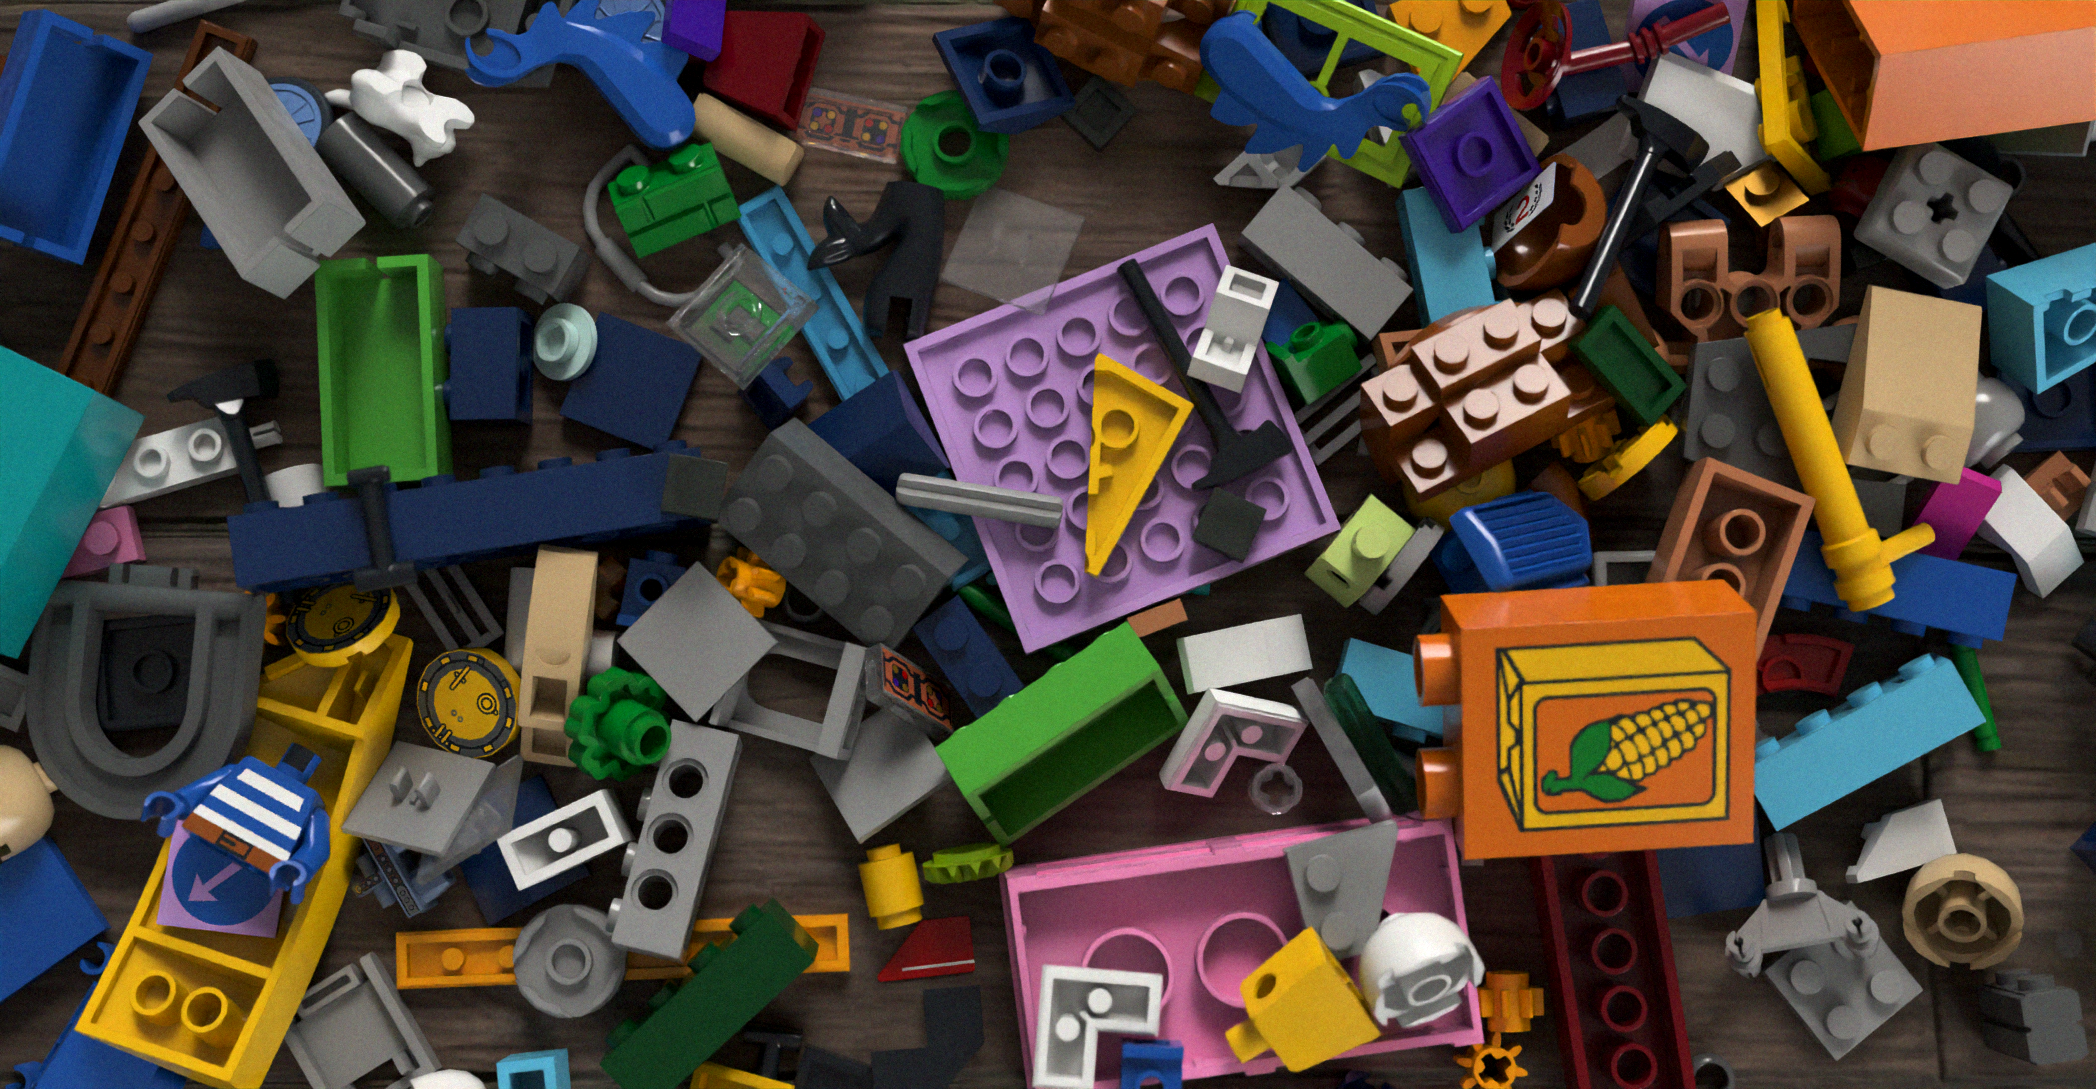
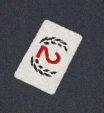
M1553 162L1496 213L1491 246L1493 254L1552 203L1556 162Z

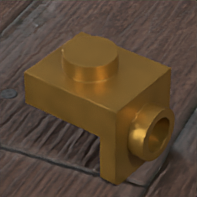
M1771 159L1723 185V199L1755 233L1756 252L1762 259L1767 258L1769 229L1775 217L1809 216V199Z

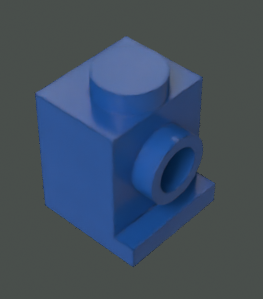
M646 550L644 560L630 558L621 611L618 613L616 624L631 627L657 601H648L645 598L643 590L646 583L651 580H658L662 585V596L688 570L686 567L678 566L679 555Z
M1121 1038L1119 1089H1140L1142 1081L1148 1077L1158 1078L1163 1083V1089H1182L1184 1047L1181 1040Z

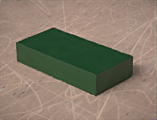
M1614 304L1602 306L1567 345L1568 349L1640 427H1652L1687 387V384Z

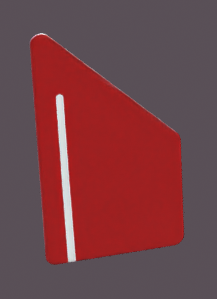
M968 916L922 920L878 974V981L885 982L973 972L975 970L970 918Z

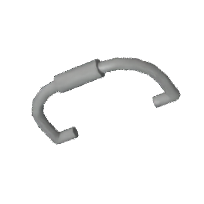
M630 143L599 170L587 187L582 209L585 229L596 246L594 252L631 292L637 290L653 303L674 308L699 305L720 292L746 268L743 258L728 242L723 243L717 250L729 264L720 274L694 292L673 294L660 291L647 282L648 277L611 237L606 238L599 227L596 207L600 192L610 178L630 160L636 165H644L646 167L654 165L637 145Z

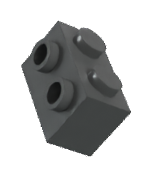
M482 193L455 239V242L469 253L465 259L466 263L492 278H495L498 271L514 278L517 282L513 289L540 305L544 304L547 297L558 304L568 303L592 262V259L580 246L485 193Z

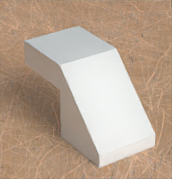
M1226 265L1216 289L1203 332L1193 354L1187 372L1188 376L1241 393L1279 282Z
M2003 464L1989 476L2001 481L2002 493L1978 527L1977 532L1980 537L2010 553L2026 588L2044 598L2082 565L2084 561L2069 526L2013 468Z
M1301 614L1176 639L1187 694L1206 691L1208 688L1217 689L1313 669Z

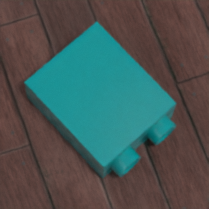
M0 345V654L18 659L146 416Z

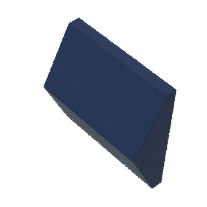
M1012 16L936 32L932 37V41L978 131L1018 135L1073 109L1076 104L1050 51L1034 42L1036 30L1031 25L1029 19Z
M897 369L885 374L807 425L809 429L895 499L900 474L911 473L936 477L951 467Z
M543 774L475 805L450 845L489 926L592 874L587 863H584L521 891L516 886L496 838L560 809Z

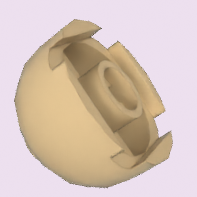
M0 745V858L2 861L26 850L42 838L51 826L55 812L50 793L58 789L48 777L39 761L33 764L21 750L7 745Z
M1967 853L1946 854L1926 863L1910 879L1902 904L1905 937L1919 954L1937 965L1950 968V961L1957 963H1970V970L1985 969L2004 961L2018 948L2024 924V914L2018 887L2001 867L1984 857Z

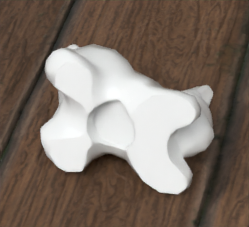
M390 50L384 53L381 63L376 70H357L351 77V91L337 89L324 94L330 106L354 110L369 123L391 130L404 137L411 144L413 162L416 167H421L429 159H435L444 154L451 153L456 146L453 129H468L474 124V114L465 104L453 98L432 94L424 88L422 78L427 65L421 56L407 50Z

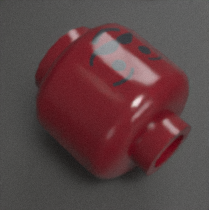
M1877 152L1875 155L1862 153L1851 157L1847 161L1826 197L1829 208L1832 211L1830 215H1834L1837 218L1842 230L1854 235V231L1868 204L1874 199L1877 187L1894 155L1887 152Z

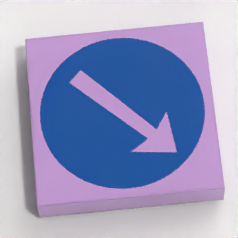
M1630 0L1622 41L1627 40V34L1631 32L1638 36L1639 29L1643 27L1651 31V24L1658 22L1663 26L1724 2L1729 12L1731 23L1669 47V52L1732 76L1749 0ZM1647 56L1645 57V63L1638 65L1635 61L1619 65L1627 92H1640L1651 62Z
M177 820L172 835L156 924L277 939L286 891L278 888L273 896H269L267 894L268 881L194 842L181 827L185 820Z

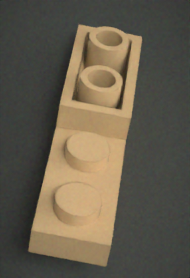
M540 544L538 549L525 636L519 696L518 726H522L520 760L574 768L577 766L568 758V750L573 740L565 735L564 725L569 717V708L572 701L577 697L585 696L587 660L592 649L598 552Z

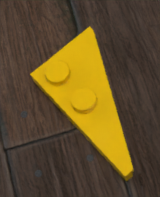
M1756 0L1760 77L1755 80V90L1763 110V123L1758 125L1760 144L1764 152L1769 156L1773 155L1810 196L1829 191L1832 186L1830 175L1828 172H1823L1811 158L1807 142L1815 140L1820 135L1812 113L1810 96L1800 57L1798 55L1789 58L1785 57L1783 25L1790 22L1785 0Z
M1100 352L1095 358L1084 571L1095 579L1099 577L1195 405Z

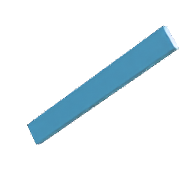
M777 184L739 206L742 217L736 219L841 400L844 402L889 373L868 335H865L861 322L829 268L807 270L809 256L816 246L781 186ZM790 292V296L786 297L785 295ZM795 296L796 299L792 302L791 299ZM805 300L809 304L808 307L804 306L803 302L800 301ZM796 305H797L798 308H799V305H800V307L803 308V309H800V310H802L803 312L799 311V310L796 308ZM947 470L936 476V478L953 480ZM904 505L969 558L968 562L958 573V576L950 584L953 591L992 571L971 515Z

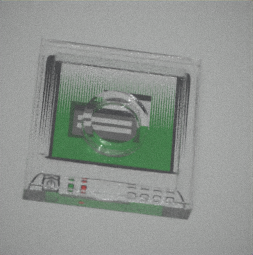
M740 243L666 324L676 335L744 391L820 307L810 296L747 246Z

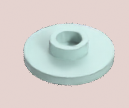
M560 303L545 311L534 329L533 359L539 371L553 380L570 381L583 374L591 364L597 347V330L591 315L584 308L570 303Z

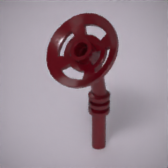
M1540 0L1533 4L1520 18L1505 49L1501 68V88L1504 99L1514 109L1521 111L1532 110L1549 97L1563 76L1633 61L1638 65L1644 64L1646 56L1650 60H1654L1657 58V52L1664 56L1669 54V47L1731 23L1729 12L1725 3L1720 2L1663 26L1658 22L1651 24V31L1643 27L1639 29L1638 36L1634 32L1628 33L1627 40L1571 52L1573 31L1569 10L1560 1ZM1558 18L1563 24L1565 38L1561 32H1558ZM1542 24L1543 27L1535 34V36L1533 37V39H1532L1531 42L1529 43V41H1530L1531 37L1533 36L1534 32H1535V31L1537 30V28ZM1528 73L1530 82L1535 85L1528 96L1525 95L1521 85V75Z

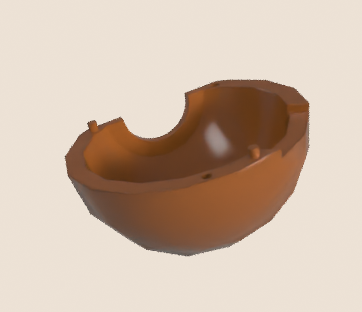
M1566 153L1550 156L1539 164L1544 171L1553 162H1556L1552 203L1494 253L1497 281L1504 285V288L1531 293L1550 290L1556 287H1565L1583 272L1590 262L1607 224L1608 206L1603 189L1591 170ZM1524 186V187H1523L1522 189H1520L1518 192H1516L1515 194H1513V195L1510 197V199L1508 200V202H1510V201H1511L1518 193H1520L1526 186Z

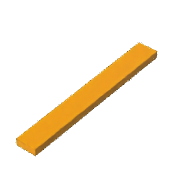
M849 913L791 915L819 944L815 961L802 973L851 970ZM734 918L696 919L684 964L628 951V971L624 980L684 978L691 971L687 966L688 961L705 944L712 940L719 946L733 933L728 926ZM525 926L396 932L397 990L517 985V977L513 965V949L521 930Z

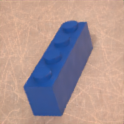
M1805 529L1778 604L1781 607L1810 612L1812 602L1834 607L1833 618L1866 625L1869 615L1891 619L1889 630L1924 637L1926 627L1948 631L1946 642L1982 649L1984 639L1991 641H2002L2017 574L1912 552L1890 563L1896 579L1895 583L1891 585L1895 593L1893 599L1871 609L1851 612L1847 602L1841 601L1837 596L1833 585L1837 576L1834 569L1827 568L1820 551V547L1824 542L1820 532Z

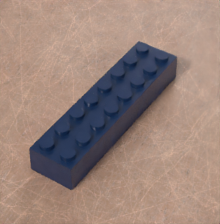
M686 440L667 441L654 444L653 454L633 457L630 456V449H612L596 453V462L574 465L571 457L551 458L537 462L538 471L515 473L514 466H497L480 470V479L464 482L457 481L454 474L436 475L421 479L422 488L398 490L397 483H383L396 562L414 559L417 571L535 554L538 553L540 544L574 548L711 527V521L660 512L670 453L701 458L700 447L688 448ZM321 492L303 496L302 506L279 507V501H260L243 505V514L227 516L236 587L254 594L266 595L354 581L353 570L372 567L360 497L345 499L339 498L338 492Z

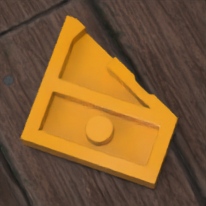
M1400 0L1390 4L1387 9L1390 21L1464 53V57L1452 82L1465 70L1480 50L1495 36L1512 15L1506 0ZM1409 64L1412 73L1419 75L1421 69Z

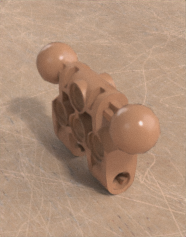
M1834 215L1775 217L1769 229L1766 268L1759 275L1744 271L1728 273L1727 228L1722 219L1662 222L1658 234L1655 304L1677 326L1682 328V341H1665L1661 334L1652 328L1660 345L1654 349L1677 374H1684L1686 381L1690 345L1745 337L1744 332L1749 330L1745 320L1756 314L1778 307L1783 317L1789 316L1794 331L1818 328L1839 307L1841 232L1837 218ZM1808 284L1811 289L1810 300L1806 306L1795 310L1793 306L1794 294L1800 287ZM1753 286L1756 291L1754 304L1747 311L1739 312L1737 308L1738 296L1744 289ZM1698 288L1701 294L1699 306L1692 313L1683 315L1681 311L1682 298L1691 289ZM1855 315L1837 320L1831 326L1858 323L1860 316ZM1808 361L1809 369L1824 368L1830 378L1842 384L1846 365Z

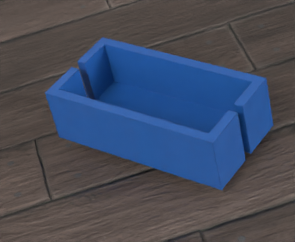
M46 9L23 11L0 78V241L11 242L13 246L58 262L83 265L154 54L106 34L93 35L94 29ZM76 41H81V44L79 45V44L74 43V42H76Z

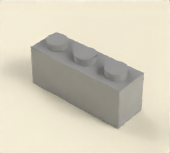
M1284 182L1242 231L1237 244L1281 281L1286 278L1299 296L1330 322L1334 323L1338 319L1346 322L1356 336L1359 346L1364 349L1414 290L1406 283L1408 276L1402 268L1390 259L1383 257L1379 261L1364 249L1365 240L1351 226L1344 222H1339L1338 225H1335L1320 212L1323 208L1322 204L1310 192L1299 186L1293 190Z

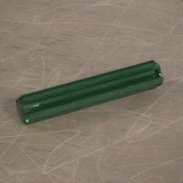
M1346 673L1330 677L1324 682L1323 696L1377 785L1391 812L1397 816H1402L1406 812L1415 811L1418 808L1416 788L1353 678Z

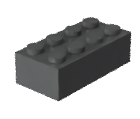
M796 417L769 433L723 498L719 521L717 522L882 658V647L894 653L908 640L914 632L912 627L925 618L969 560V558L904 505L898 503L893 496L855 465L846 460L844 456Z

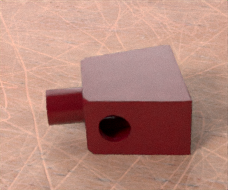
M726 11L721 53L712 63L688 53L687 65L705 70L702 78L703 86L722 102L782 128L796 132L826 33L808 14L801 12Z

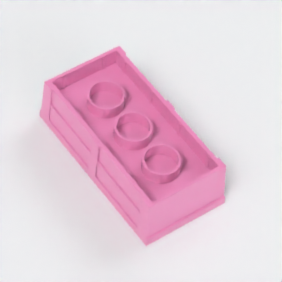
M1419 810L1392 813L1394 816L1391 818L1397 822L1399 831L1379 924L1385 918L1396 913H1435L1457 924L1469 938L1451 818L1423 820ZM1368 817L1013 865L1006 872L999 873L998 878L1027 1089H1047L1032 1087L1042 964L1163 975L1158 1036L1098 1031L1093 1089H1119L1121 1038L1181 1040L1184 1047L1182 1080L1244 1072L1246 1076L1276 1072L1275 1067L1286 1066L1272 1048L1267 1049L1243 1064L1233 1052L1225 1035L1226 1031L1249 1018L1239 989L1242 981L1303 931L1283 848L1371 825ZM1361 954L1338 960L1363 993L1359 981ZM1469 980L1458 991L1463 1002L1457 1007L1432 1021L1412 1027H1400L1396 1018H1386L1387 1026L1380 1024L1372 1011L1381 1035L1374 1040L1327 1060L1447 1043L1454 1047L1484 1043L1476 988L1474 989ZM1148 1077L1142 1081L1140 1086L1162 1082L1156 1077Z

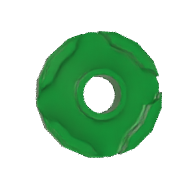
M944 90L924 98L916 106V110L910 115L909 119H906L901 130L900 152L909 177L915 183L943 190L945 200H966L985 193L1001 178L1009 161L1010 136L1003 133L978 131L958 91ZM953 132L965 134L971 141L967 152L958 157L947 156L940 150L942 139Z

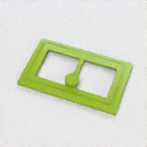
M1237 0L1230 14L1231 16L1239 10L1254 12L1257 18H1255L1252 24L1255 25L1262 19L1270 2L1338 32L1339 34L1317 81H1309L1319 93L1329 98L1330 94L1327 86L1350 38L1421 69L1418 76L1423 78L1430 87L1432 104L1429 114L1440 107L1464 57V53L1344 0ZM1205 69L1194 91V95L1214 104L1221 88ZM1413 103L1403 107L1402 113L1405 118L1410 119L1409 128H1411L1421 120L1420 111L1416 104ZM1392 130L1385 147L1363 138L1357 151L1350 159L1342 158L1335 144H1332L1325 154L1401 189L1412 166L1408 155L1398 139V136L1405 131Z

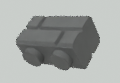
M2031 969L2001 970L1995 972L1996 981L1985 982L1977 987L1980 1012L1987 1015V1019L1982 1021L1986 1047L2035 1065L2083 1059L2088 1054L2084 1027L2079 1026L2077 1023L2083 1018L2079 993L2072 990V988L2055 984L2053 974L2031 975Z

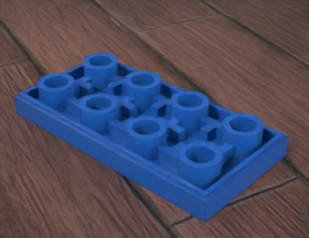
M50 835L42 836L39 841L0 865V1005L112 928Z

